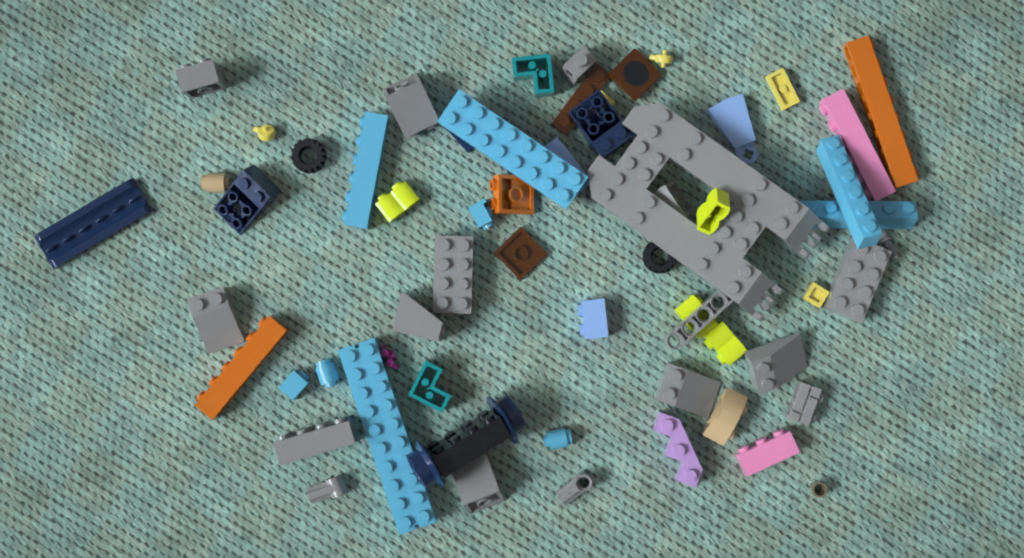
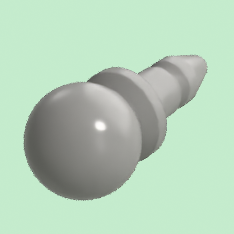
M881 229L882 235L878 241L879 245H884L885 249L892 251L891 256L897 259V250L890 242L892 238L888 236L886 229Z

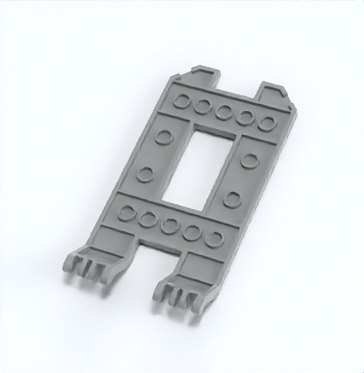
M656 103L633 107L622 122V125L637 136L615 166L600 155L587 170L591 198L761 322L764 315L753 308L758 303L764 310L769 311L771 307L760 300L761 297L774 305L775 299L765 294V292L770 288L775 294L781 295L784 290L772 282L760 270L744 260L745 254L766 227L785 241L796 253L807 259L810 256V252L803 249L800 244L804 241L811 248H816L817 244L809 239L807 235L820 242L822 237L814 233L812 228L815 225L822 232L827 233L830 227L822 222L807 206L664 104ZM669 158L710 188H719L729 193V201L733 205L730 207L728 215L719 222L718 228L711 235L697 230L696 224L647 190Z

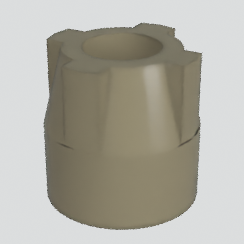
M821 481L811 483L809 486L811 487V493L818 498L826 496L828 492L826 484ZM816 485H820L821 487L820 491L815 492L814 490Z

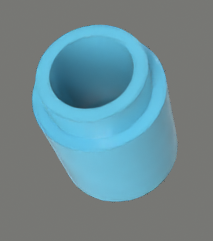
M330 358L315 363L317 367L315 370L321 386L325 384L327 388L336 385V380L339 377L334 362H331Z
M565 428L546 431L547 435L543 436L545 447H549L550 450L565 448L573 444L570 429L565 430Z

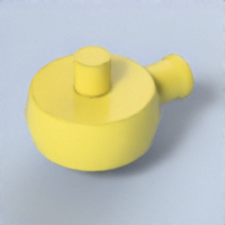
M663 50L662 54H650L649 60L660 62L661 67L665 68L666 63L672 64L673 56L667 55L668 50Z
M271 125L254 126L253 131L258 133V137L262 141H270L276 136V131Z

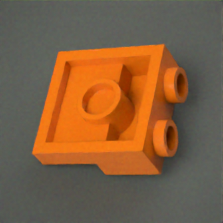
M498 174L493 176V179L490 180V190H493V198L490 199V209L493 210V214H534V188L515 175Z

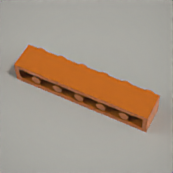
M265 316L258 323L260 327L256 332L252 331L245 339L247 343L243 347L237 348L233 354L235 357L232 361H227L222 366V373L212 378L209 382L210 387L206 392L203 390L197 396L198 402L195 406L210 419L214 420L221 414L290 331L275 317Z

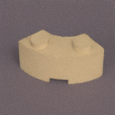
M727 387L719 397L715 409L705 425L703 436L722 446L727 440L731 441L736 431L734 430L735 426L748 409L746 405L748 397Z

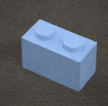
M605 299L580 301L581 305H577L578 316H582L583 324H579L580 335H584V339L608 337Z

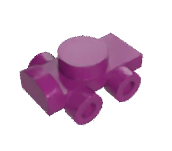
M386 344L381 346L383 348L381 355L388 358L386 365L393 367L394 370L399 368V363L396 364L395 362L398 358L393 349L389 351Z

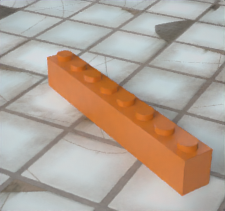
M868 35L847 42L842 47L889 179L894 188L919 181L918 170L916 166H913L911 160L912 152L910 148H907L905 142L906 134L899 125V114L895 112L893 97L887 90V79L882 75L880 59L876 58L874 52L875 44L873 40H870Z

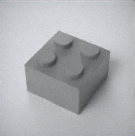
M205 58L199 60V63L194 65L184 64L180 66L181 69L175 70L181 93L190 99L227 88L222 68L213 59Z

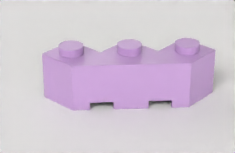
M659 411L652 429L670 436L664 454L681 461L675 479L696 488L703 469L682 423L677 417Z

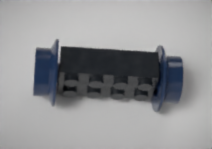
M508 395L498 400L488 396L489 411L480 412L476 419L461 424V428L456 431H449L444 435L443 439L428 444L426 449L418 440H415L416 450L406 455V459L425 490L435 484L445 488L442 477H447L508 438L512 443H517V433L526 428V423L519 409Z

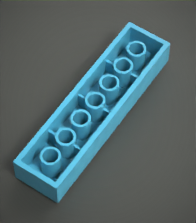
M458 89L437 121L441 126L565 210L570 206L588 179V176L460 89Z

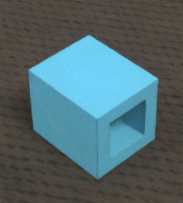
M293 370L279 386V389L293 401L297 399L311 382L308 380L309 376L304 371Z

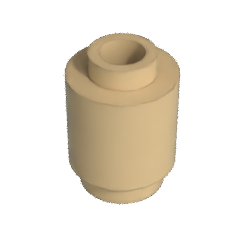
M207 173L201 177V188L209 193H225L231 186L230 177H227V174Z

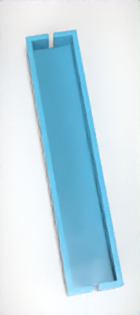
M376 337L358 343L359 347L355 344L340 349L338 353L399 535L416 530L417 525L421 528L436 523L437 516L428 489L425 490L406 459V455L414 451V447Z

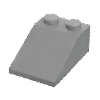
M228 287L218 288L187 298L192 318L208 354L245 342Z
M799 333L744 352L751 381L759 394L779 388L807 367Z
M667 363L654 399L709 418L721 382Z

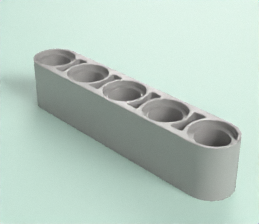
M716 290L665 336V346L672 350L683 347L728 307L733 300L719 290ZM715 297H719L722 301L719 308L713 304ZM701 310L707 312V318L704 321L699 318ZM686 323H691L693 326V331L689 334L684 330ZM673 335L679 340L676 346H672L669 342L670 337Z

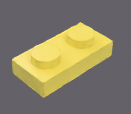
M784 68L765 77L781 111L800 102Z

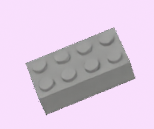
M435 235L432 313L472 314L474 236Z
M851 237L829 288L830 293L821 308L856 323H863L892 251L878 245L857 249L853 237Z
M344 416L334 420L333 424L327 421L316 425V429L313 430L310 426L296 431L297 434L293 435V432L278 436V440L273 442L279 465L357 443L360 439L354 418L349 419L348 416Z

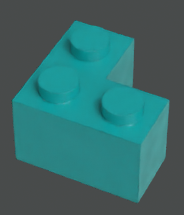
M550 54L512 58L514 81L533 79L535 98L554 96Z
M425 360L408 396L443 413L452 396L448 391L436 386L444 368L429 360Z

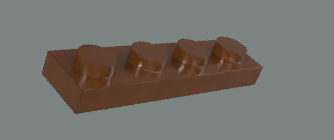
M596 63L551 125L567 136L575 125L568 112L599 89L601 90L610 78L608 76L609 72Z

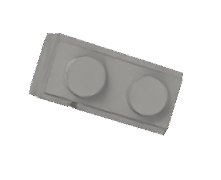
M797 381L785 417L810 426L816 420L817 412L815 410L817 405H821L823 401V390Z

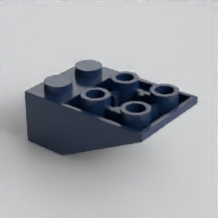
M600 89L568 112L597 156L600 155L606 158L634 136L628 128L622 125L623 120Z
M254 164L241 171L213 209L241 235L274 202L281 193V190Z

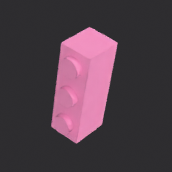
M782 428L774 431V436L761 437L755 441L756 444L750 447L747 444L738 448L739 452L735 453V456L744 475L748 477L800 453L791 431H784Z

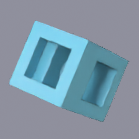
M485 199L468 207L478 228L483 227L484 230L494 225L491 219L494 215L489 206L485 208L484 205L487 204Z

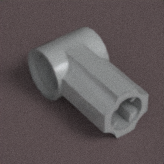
M581 471L576 477L556 491L557 496L565 506L583 492L591 489V475L586 471ZM585 477L589 480V483L587 485H580L578 483L579 479Z
M342 474L334 478H328L325 482L306 489L311 504L348 493Z

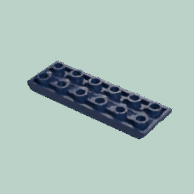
M132 178L39 232L34 237L53 270L153 212L135 179Z

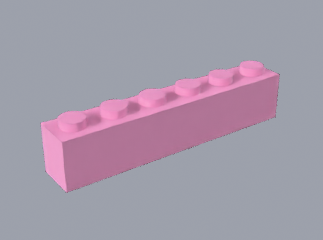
M842 89L819 101V110L823 116L826 115L829 121L827 123L829 130L832 133L834 132L835 135L840 136L867 200L878 201L896 192L845 90Z

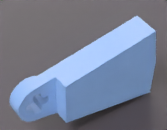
M743 94L725 99L709 108L707 113L735 155L748 165L754 163L758 157L755 145L756 139ZM745 150L753 153L751 160L743 157Z

